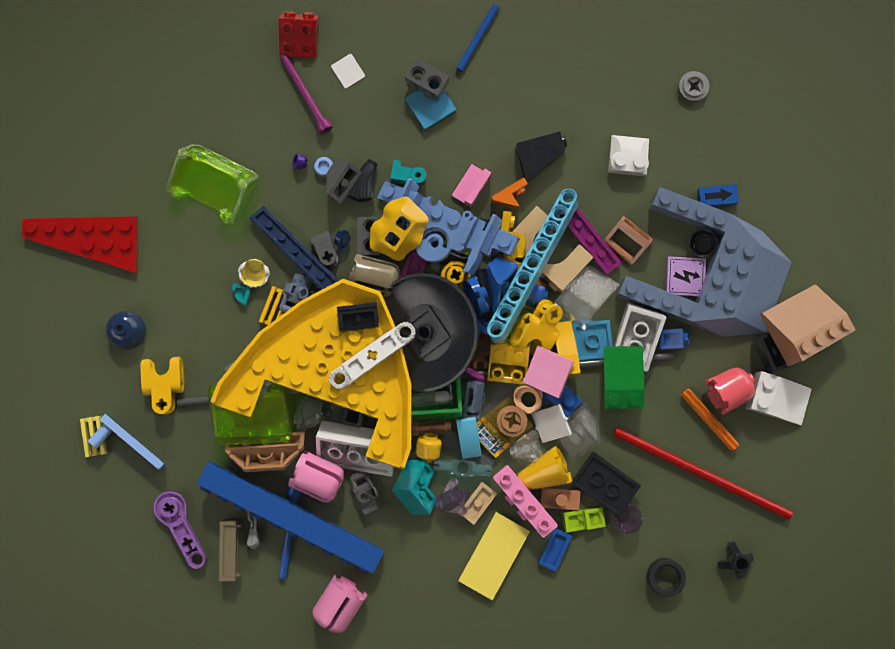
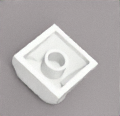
M611 135L608 173L646 176L649 165V139Z

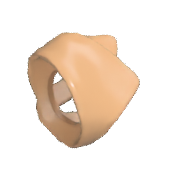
M520 385L514 390L513 400L516 407L522 409L526 414H531L541 410L543 394L541 390L530 385ZM525 392H531L535 395L536 403L534 406L526 407L522 403L521 398Z

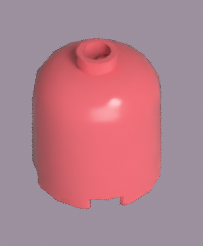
M732 368L705 380V386L709 385L710 391L707 394L716 409L720 407L722 409L721 414L723 415L747 403L755 394L754 384L756 382L754 377L741 368Z

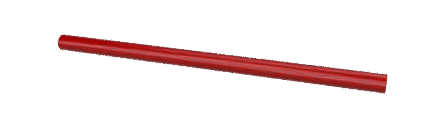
M618 427L614 430V437L787 520H790L793 515V511Z

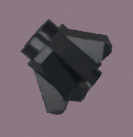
M734 541L729 542L727 545L730 554L726 560L717 562L719 569H733L738 579L745 578L746 571L751 565L750 563L754 561L752 553L743 555Z

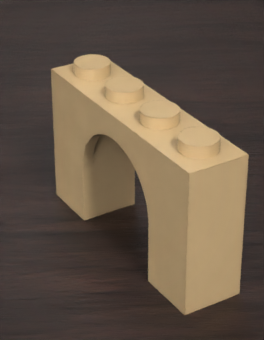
M538 206L513 231L525 234L527 240L524 257L520 258L521 262L524 261L534 238L548 217ZM579 244L564 261L558 264H546L539 278H545L549 282L548 286L553 291L561 293L591 261L593 256ZM537 263L530 264L533 268L538 265Z

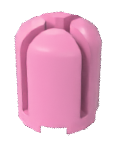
M305 451V454L301 455L295 466L296 469L293 474L295 477L294 479L290 478L288 486L321 502L329 503L336 497L337 491H339L342 485L344 470L334 463Z
M334 575L313 608L315 621L324 629L329 626L328 631L332 633L346 631L366 599V592L364 591L362 594L355 587L356 583L343 576L338 579Z

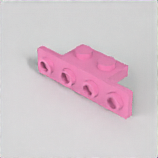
M508 465L493 476V479L507 494L504 498L511 506L515 504L518 507L517 513L524 521L528 519L543 538L558 526Z

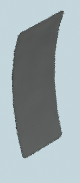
M447 430L441 439L442 444L462 456L459 436ZM481 451L482 456L467 458L468 461L485 472H488L495 462L494 458Z

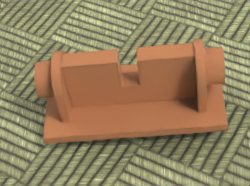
M451 420L412 422L413 436L423 435V433L445 434L447 430L451 431Z

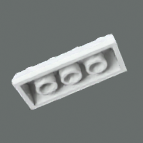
M322 420L316 435V454L318 457L345 469L390 477L393 475V466L365 457L375 429L357 428Z

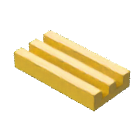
M272 286L259 322L266 325L272 323L281 296L285 294L282 289ZM278 292L268 320H265L275 293ZM279 310L277 318L283 315L284 312H281V310Z

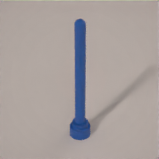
M288 486L287 494L289 495L290 502L297 505L303 493ZM288 530L285 531L279 571L280 580H285L287 577L293 537L287 533Z

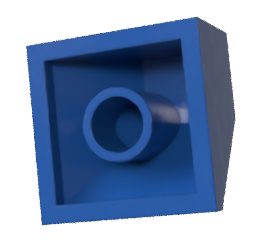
M499 256L492 262H489L486 268L492 314L496 312L518 271L519 265Z

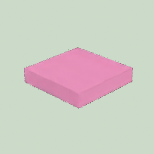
M537 346L523 383L560 398L575 361Z

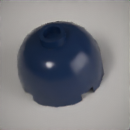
M128 311L114 314L106 324L108 340L120 349H133L143 342L147 330L145 321L139 315Z

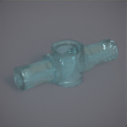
M452 459V461L434 460V464L440 466H434L433 471L450 472L451 475H458L459 477H474V475L491 477L492 472L485 471L492 470V465L475 464V461H467L465 459ZM466 463L468 471L466 473L458 472V464Z

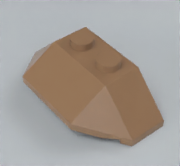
M305 431L228 436L225 453L244 472L284 470L304 449Z

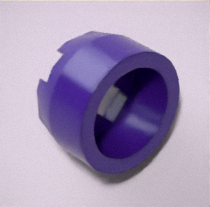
M296 153L293 158V168H306L308 164L306 163L308 161L306 156Z

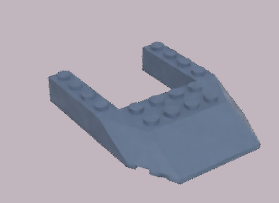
M659 187L655 191L649 209L695 227L713 231L714 234L719 235L717 250L711 257L704 282L695 302L628 276L622 278L616 296L640 306L662 312L666 316L721 337L766 333L768 328L760 314L776 306L792 262L758 228L730 213Z

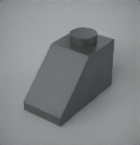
M337 157L327 172L326 193L341 204L362 172L350 162Z

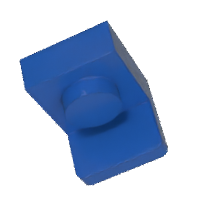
M687 329L662 330L660 334V349L688 348V344H690V334L687 333Z

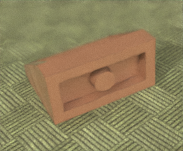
M625 216L619 220L604 239L609 248L630 265L635 263L653 240ZM618 228L642 246L634 257L610 239Z

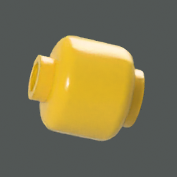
M423 433L417 439L415 453L419 458L426 460L427 463H431L432 460L440 457L442 442L438 435Z

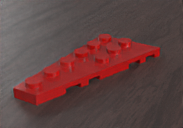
M138 217L22 219V238L138 274Z

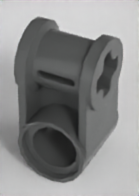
M327 230L310 237L321 263L327 269H334L338 265L339 259L329 231ZM327 256H331L330 262L327 261Z

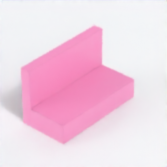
M471 164L453 192L452 197L471 208L491 177V172L487 169L482 171Z

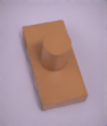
M541 488L540 504L543 508L579 510L580 490Z

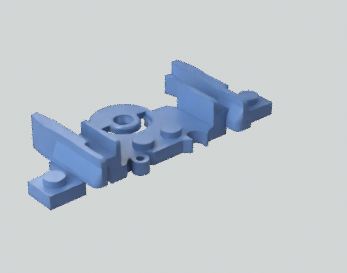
M408 178L404 188L387 181L384 182L377 197L379 200L389 203L401 197H408L427 215L429 223L424 230L420 246L416 248L418 255L423 260L436 263L447 258L452 250L460 253L470 250L471 253L466 267L462 272L473 276L478 270L483 256L491 257L494 249L512 257L520 238L500 230L502 220L497 215H492L485 231H483L486 222L473 216L470 211H465L461 216L458 211L444 206L440 200L437 205L432 206L433 198L431 196L425 198L418 193V184ZM400 216L396 222V225H398L401 219L406 223L411 224V222L404 216ZM389 232L386 238L392 241L394 233ZM432 232H441V233H443V234L446 236V238H447V247H446V248L443 247V246H444V241H443V238H442L440 235H438V234H431V235H429V234L432 233ZM438 241V246L432 247V243Z

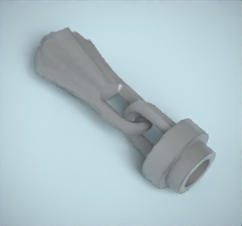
M246 509L248 511V520L251 522L247 546L251 549H256L260 545L257 530V521L259 519L252 516V512Z

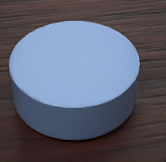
M327 157L317 159L314 164L316 173L321 177H327V172L333 163Z

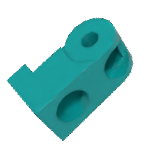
M393 161L391 182L406 184L408 178H410L418 186L425 183L426 172L423 168L415 167L412 169L402 167L401 161Z

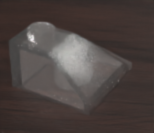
M584 403L568 417L567 422L572 434L558 438V441L574 460L601 443L598 419Z

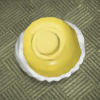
M250 259L239 266L238 275L243 285L257 288L267 282L270 271L262 261Z

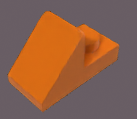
M525 178L520 179L492 196V204L519 210L520 206L515 200L514 195L518 197L526 192L525 188H527L528 183Z

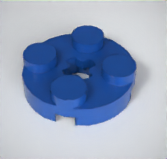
M474 275L463 280L464 292L469 296L476 315L489 312L490 309L485 298H488L485 287H480L477 277Z

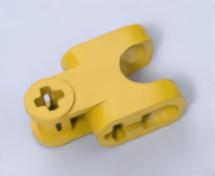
M549 300L539 302L533 314L526 313L521 318L511 335V345L524 349L533 340L530 349L532 356H534L537 346L551 351L559 336V330L555 327L562 318V308Z
M180 356L170 359L169 370L164 375L156 373L152 360L143 359L141 361L142 393L144 396H152V409L158 414H171L176 407L175 393L184 392L183 361ZM164 402H166V403H167V406H164V408H161V404H163Z

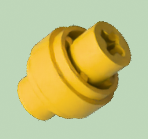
M460 261L448 263L441 273V277L452 281L463 291V280L472 276L462 272L466 264ZM455 273H457L460 278L457 281L454 278Z

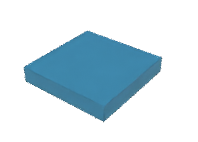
M432 83L429 87L432 89H437L440 85L438 83ZM419 90L405 98V101L425 131L457 111L445 91L439 101L427 99L423 92Z
M610 320L572 324L579 361L604 359V347L613 346Z

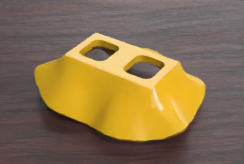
M401 197L387 203L383 210V216L371 226L370 248L394 260H403L410 251L420 246L424 230L429 223L427 215L408 197ZM400 216H404L411 222L407 230H403L396 225ZM389 232H393L400 238L396 246H392L385 241Z

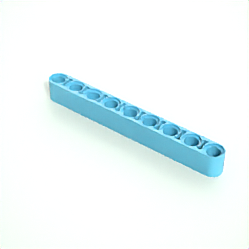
M565 189L560 193L489 322L487 332L494 343L498 344L506 340L578 207L577 194L573 189ZM567 199H573L571 202H565ZM558 215H564L561 219L556 218ZM549 231H555V234L548 235L547 233ZM540 247L547 248L545 251H538ZM532 263L538 264L535 268H530L529 266ZM524 279L529 280L527 284H520ZM514 296L520 297L517 301H511V298ZM504 313H511L508 318H502ZM501 329L502 331L499 335H493L494 330Z

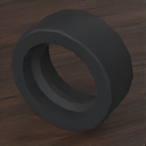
M664 557L651 563L647 570V581L651 589L660 596L671 597L682 591L685 586L686 575L679 563ZM666 565L673 567L678 576L676 584L668 589L661 588L655 581L656 571L661 566Z

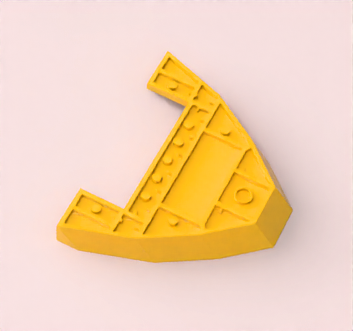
M341 279L300 301L261 330L219 380L210 401L217 407L251 418L264 382L268 381L378 419L365 456L367 458L403 470L411 450V381L402 348L344 389L333 387L329 381L331 372L395 328V324L380 291L345 279ZM377 302L379 328L339 332L338 306ZM369 351L370 356L368 360H376L377 351ZM339 373L335 376L334 381L336 384L339 385L345 382L344 374Z

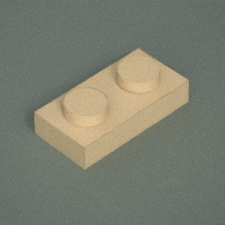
M481 482L458 513L474 525L497 493Z

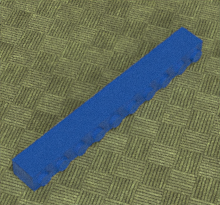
M212 461L207 463L196 483L200 485V490L209 494L213 492L218 495V499L224 502L231 501L235 503V507L239 510L246 511L247 509L253 512L252 516L259 520L267 519L270 521L271 526L277 529L282 527L288 530L287 533L295 538L300 536L306 539L305 543L310 546L316 547L318 545L322 547L324 553L330 556L335 554L341 557L340 560L348 565L353 563L358 566V570L366 574L368 571L374 572L384 553V550L379 546Z

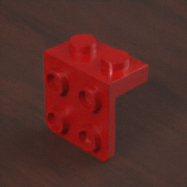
M285 11L284 14H281L278 18L279 54L281 56L287 55L288 57L315 58L317 55L319 16H315L312 12H304L303 15H297L296 12Z

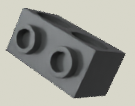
M416 58L405 76V82L410 89L423 92L427 99L439 101L449 84V76ZM419 73L423 75V78L416 80L413 76ZM432 83H438L440 85L437 89H432L429 87Z
M357 217V254L381 258L380 252L366 250V245L370 243V232L366 231V227L379 220L380 217Z

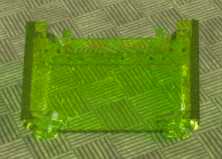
M190 144L178 150L165 191L179 199L186 196L195 198L219 210V216L223 222L233 224L242 212L259 176L257 173L203 146Z
M274 383L271 384L267 389V394L259 396L250 418L213 405L210 401L217 385H209L208 399L213 436L219 445L282 443L291 438L295 411L289 388Z

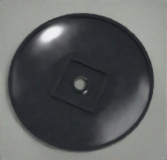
M418 273L407 275L394 281L391 287L385 288L383 290L384 293L381 294L383 296L387 291L392 292L390 296L383 297L395 327L400 323L408 322L414 326L416 331L415 338L402 347L411 381V391L428 392L450 385L467 370L477 350L479 325L473 304L459 286L438 275ZM408 327L400 330V336L403 338L411 335V329ZM424 327L429 330L427 338L421 336V330Z

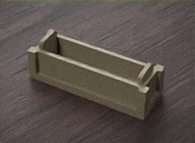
M239 520L220 521L219 581H236L241 576V573H238L239 527L242 526V524H239Z

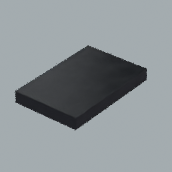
M594 451L571 482L618 517L621 516L641 487L638 482Z

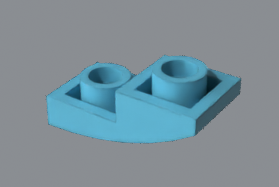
M476 418L456 420L462 459L482 456Z

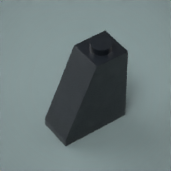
M560 131L516 143V153L523 177L527 183L564 154L567 142L565 136H561Z

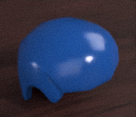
M535 285L525 305L537 307L539 302L548 299V291L545 292V287Z

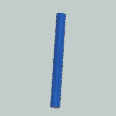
M492 5L457 65L456 69L463 72L498 12L499 7L497 5Z

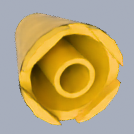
M557 446L548 450L518 473V478L529 491L572 482L571 473H566L568 466L560 449H557Z

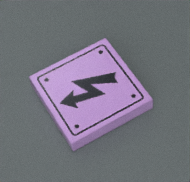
M668 256L666 291L678 296L697 297L705 279L706 259Z

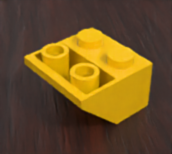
M508 338L498 344L492 341L487 381L526 385L523 381L528 371L531 341L524 349L513 347Z

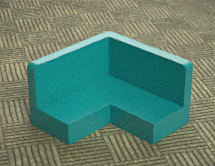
M423 459L408 460L392 489V492L412 515H430L437 500L428 488L434 470Z

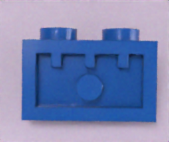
M566 384L560 398L542 391L543 400L547 404L551 402L554 406L560 404L567 418L583 402Z

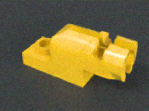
M503 211L500 230L520 238L512 257L503 253V258L519 264V270L522 263L518 262L515 258L524 257L527 240L525 234L509 231L510 228L514 227L515 217L512 216V212Z

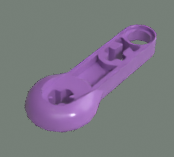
M168 491L162 493L154 502L153 510L155 516L169 527L189 566L194 569L201 568L206 563L207 556L187 519L185 499L176 492ZM167 503L169 505H174L175 508L172 509L174 511L173 513L171 511H166L165 508L167 507ZM185 537H187L188 540L192 539V549H194L195 547H197L198 549L193 551L190 555L188 553L191 550L190 546L184 545V542L186 541ZM194 554L202 556L201 564L198 565L192 561Z

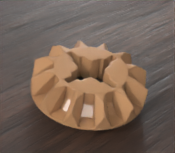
M507 406L498 413L496 424L500 432L506 436L515 437L522 434L526 429L527 417L519 407ZM514 414V421L517 424H513L509 428V422L506 419H510Z

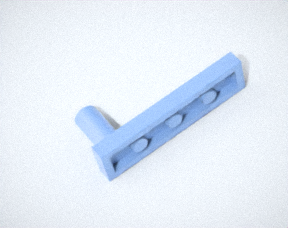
M106 414L100 418L103 425L88 440L97 449L114 432L160 472L166 467L162 461Z

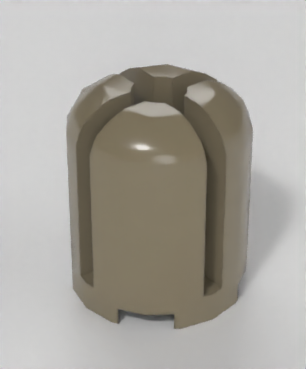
M356 254L354 262L357 263L353 266L348 281L384 293L383 290L385 288H390L392 283L399 279L400 271L395 263ZM391 291L385 292V294L383 295V297H388V296H390V294H391L392 292H391Z

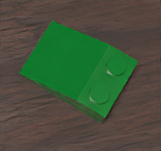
M643 346L604 347L605 409H645Z

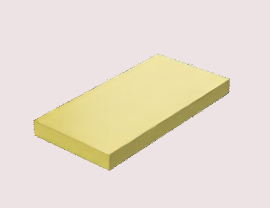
M495 512L458 581L493 600L530 531Z

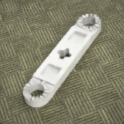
M408 322L400 323L331 372L329 376L331 385L337 389L346 388L415 338L416 331L414 326ZM404 327L411 329V335L407 338L400 336V330ZM369 351H377L376 360H368L370 356ZM342 373L345 376V382L338 385L335 383L334 378L337 374Z

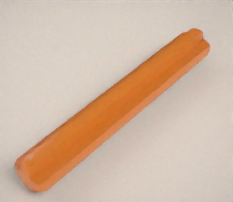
M686 389L681 394L685 401L730 451L738 448L739 443L699 398L690 389Z

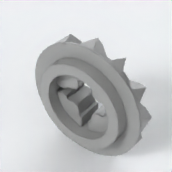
M697 71L686 73L679 82V92H681L683 98H687L690 101L701 100L709 91L707 77ZM698 81L699 83L696 87L698 90L689 91L691 87L689 83L694 84Z

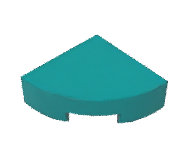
M233 283L232 291L239 303L247 306L252 288Z

